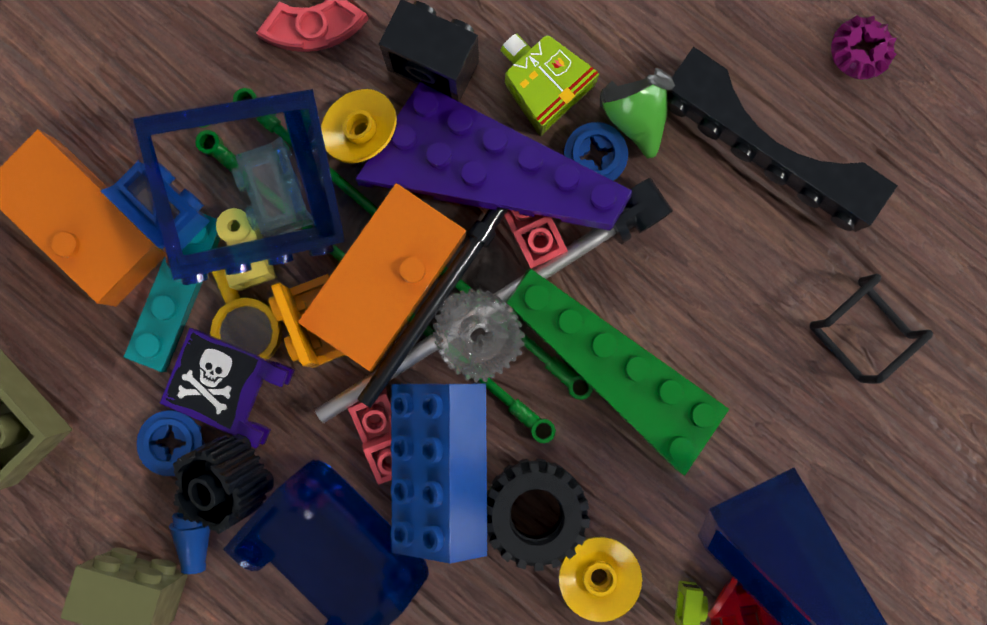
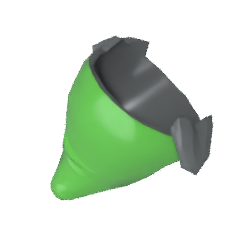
M655 68L654 75L649 74L646 79L617 86L611 81L600 93V107L603 108L609 120L636 144L647 159L655 157L658 153L667 118V90H671L675 86L672 77L659 68Z

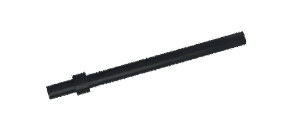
M489 209L481 221L476 220L467 233L469 239L357 399L369 408L373 406L482 247L487 248L496 236L494 230L509 209Z

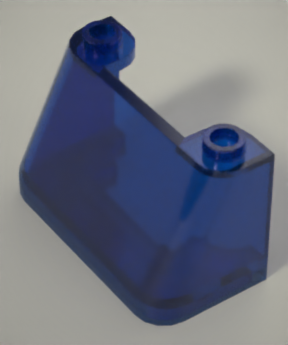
M320 460L308 462L278 487L223 548L239 566L250 571H259L271 562L328 619L324 625H390L404 612L429 575L428 566L423 558L392 553V526L330 465Z

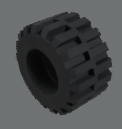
M536 459V461L521 460L519 461L520 463L514 466L509 465L504 468V472L494 478L490 489L487 490V533L490 544L494 550L497 548L500 551L501 557L509 562L511 559L516 562V567L526 569V565L534 566L535 571H544V565L552 564V567L555 568L562 565L560 560L567 556L570 560L576 554L575 547L578 544L583 545L586 539L584 534L585 528H589L590 524L587 511L590 509L588 500L585 498L584 491L579 483L560 465L546 462L544 459ZM534 489L545 490L551 493L558 501L560 507V516L556 525L547 533L537 536L520 532L516 529L511 519V508L515 499L522 493Z

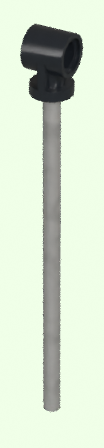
M650 177L630 189L632 190L631 198L611 231L595 228L567 246V253L532 270L547 279L612 236L618 243L623 244L631 239L630 229L635 227L640 234L668 216L673 210ZM524 275L414 345L391 380L506 306L505 302ZM377 370L315 409L321 422L329 421L358 402V396Z

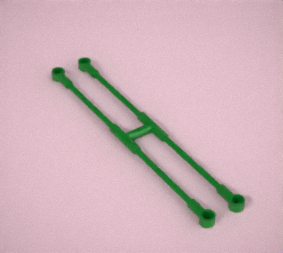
M241 88L235 92L233 104L240 113L252 116L270 133L275 132L370 215H374L378 207L281 125V120L260 103L259 98L251 89ZM247 96L253 98L250 106L241 107L243 98ZM204 130L197 135L195 144L200 152L208 157H214L232 174H238L335 259L341 262L345 253L244 167V162L224 146L223 140L212 130ZM208 138H215V145L211 149H205V141ZM445 267L440 275L443 276L448 267ZM462 279L455 286L475 305L485 300ZM497 311L489 316L545 364V369L567 387L571 397L583 400L591 395L593 389L580 375L569 369L555 355L553 357L550 356L503 314ZM413 313L408 321L411 322L416 314ZM428 325L423 334L428 337L436 331ZM450 343L440 348L479 383L486 384V389L508 407V412H511L514 417L531 430V434L537 442L548 443L553 440L556 429L550 420L540 418L518 398L516 400L512 398ZM577 380H583L587 384V390L583 395H577L573 391V384ZM541 423H546L550 426L551 432L546 438H540L536 435V427Z

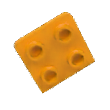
M329 274L290 289L280 282L271 285L274 296L269 297L268 301L278 322L283 321L290 336L284 338L287 351L293 362L298 360L304 367L315 368L346 356L298 323L329 279Z

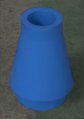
M176 512L172 515L173 523L169 525V530L180 562L181 573L197 574L206 570V556L210 537L209 526L204 528L202 522L197 523L196 520L193 522L185 521L183 519L184 515Z

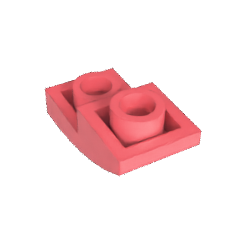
M508 210L504 217L530 269L568 252L552 217L537 214L534 217L520 215L519 211Z
M385 388L371 408L361 401L348 408L363 443V452L378 485L392 480L391 399Z

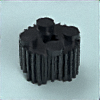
M236 434L229 438L227 436L218 437L181 456L173 463L174 474L178 479L175 481V485L179 487L176 490L177 494L174 495L175 501L173 504L179 507L178 513L184 515L183 519L185 521L193 522L196 520L197 523L202 522L204 528L209 526L210 530L220 534L264 505L263 501L267 499L265 494L274 488V478L270 471L264 469L265 465L259 462L260 456H255V450L246 436Z

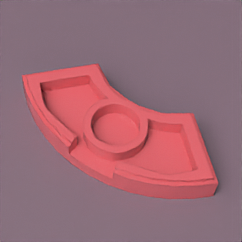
M325 0L323 3L309 8L291 7L279 1L256 34L263 41L285 50L297 52L319 51L338 45L350 38L368 21V16L347 0Z

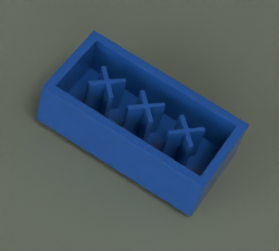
M391 384L392 553L450 564L487 556L486 384Z

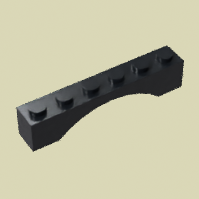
M694 46L672 76L675 86L673 89L667 90V109L679 117L687 116L698 124L697 128L705 136L714 140L719 138L731 147V152L737 158L745 162L752 161L765 170L764 174L768 179L779 185L786 184L798 192L797 197L803 203L813 208L820 207L831 215V221L844 230L856 232L871 226L898 186L864 162L843 164L819 161L798 154L776 142L759 128L745 111L733 89L728 70Z

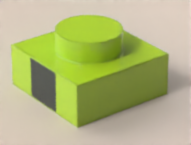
M679 581L674 619L676 625H700V621L705 622L707 619L708 598L703 596L704 591L695 582Z

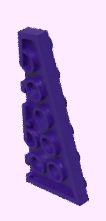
M419 82L397 115L395 132L390 142L380 153L368 159L356 177L359 186L373 188V185L393 188L397 183L409 192L431 195L437 200L497 210V208L519 211L520 215L531 217L537 214L559 218L561 222L609 231L612 230L632 194V190Z

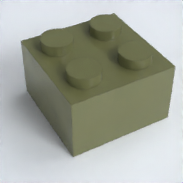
M119 547L112 548V550L97 555L95 558L76 566L60 618L82 625H169L175 619L188 574H183L181 570L176 569L177 564L172 561L152 559L150 562L136 558L137 553L133 550Z

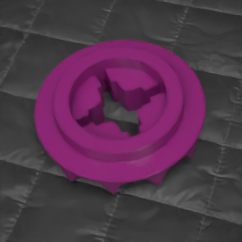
M858 15L843 23L835 32L831 42V53L837 67L844 74L862 80L877 77L886 71L897 55L894 52V44L897 38L892 37L889 33V24H881L875 20L874 16L865 18ZM862 37L866 43L872 42L877 44L868 52V55L865 50H851L862 40Z

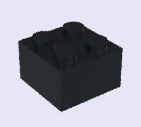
M400 0L379 42L387 70L417 85L421 82L460 102L479 63L478 35L474 33V29L461 20L452 19L450 22L437 16L436 11L423 2L415 1L412 4L405 0Z

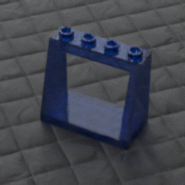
M313 89L134 118L130 121L129 126L169 275L173 280L181 279L183 285L200 283L209 280V272L225 269L226 275L244 273L252 270L251 263L268 260V265H279L293 261L294 253L308 250L310 256L323 255L333 252L334 244L345 242ZM284 115L315 227L183 255L151 137Z
M795 467L708 510L698 534L705 550L731 577L733 576L738 580L737 583L779 625H887Z

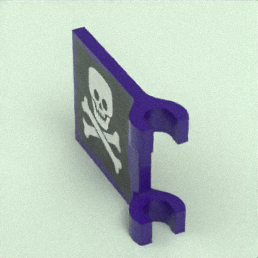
M189 328L160 404L233 436L236 434L246 436L250 440L251 446L258 448L259 444L264 445L271 431L270 428L262 424L248 421L262 382L266 380L279 387H283L284 384L289 385L295 369L262 358L197 329Z

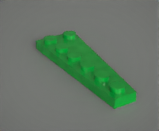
M528 269L505 303L545 343L552 347L598 395L605 399L676 471L685 476L729 411V408L534 270Z

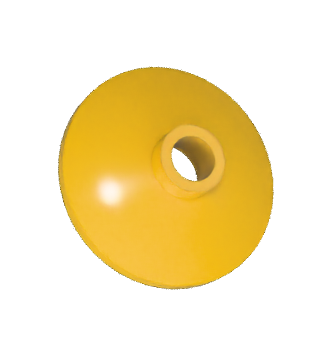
M360 89L345 94L332 104L323 118L320 136L325 150L334 159L344 163H359L371 159L387 146L395 132L397 123L395 108L384 94L376 90Z
M607 537L585 539L582 546L578 544L575 547L576 554L570 560L567 556L564 557L561 563L559 587L563 599L574 613L584 619L594 622H607L620 618L634 606L640 595L642 587L640 565L634 554L617 540ZM597 569H602L606 572L605 579L600 583L591 580L592 573Z

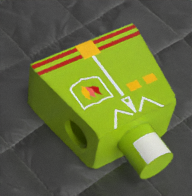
M516 33L500 49L513 64L505 73V85L540 136L595 87L599 77V73L593 67L548 35L544 36L531 48Z

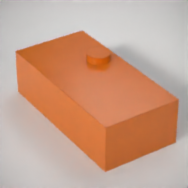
M37 129L0 167V210L97 304L117 307L165 257L166 251L158 248L101 192V190L108 187L59 140Z
M396 183L298 323L368 371L373 372L464 241L466 230Z

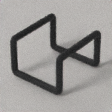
M880 274L859 278L858 284L861 287L828 318L812 321L809 325L815 335L860 383L879 384L884 382L933 336V332L929 329L912 331L878 295L873 287L881 281L882 277ZM866 294L907 338L917 339L879 375H863L821 329L833 325Z

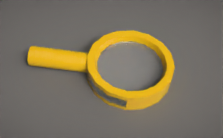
M223 257L210 260L208 262L225 302V305L218 310L212 320L210 335L262 358H271L281 343L283 333L281 322L276 320L270 306L260 300L240 298L238 291L229 287L225 275L228 267Z

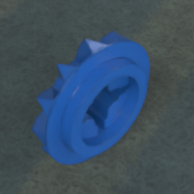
M591 122L578 127L572 132L566 142L564 156L614 181L622 174L626 167L628 147L624 137L614 127L601 122ZM590 140H592L593 145H596L598 151H612L602 157L600 170H598L597 165L595 166L593 160H580L589 154Z
M175 410L161 411L152 415L141 426L137 436V452L140 460L150 471L162 476H175L173 463L181 456L205 444L202 440L201 426L196 424L190 416ZM170 431L174 432L175 439H181V442H186V445L174 448L173 455L169 454V447L156 444V441L168 438Z

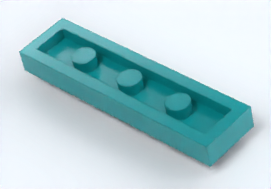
M203 214L210 222L177 256L166 252L124 358L160 372H167L209 269L208 262L213 259L221 239L216 231V218Z

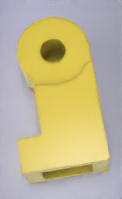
M237 208L227 209L222 212L217 218L216 231L219 237L227 242L235 268L225 271L229 287L242 291L277 278L256 220L243 210Z

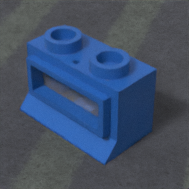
M140 158L114 185L101 190V192L158 248L177 256L210 222L199 211L204 204L186 188L182 192L176 189L171 184L176 177L161 163L156 161L153 165H150Z

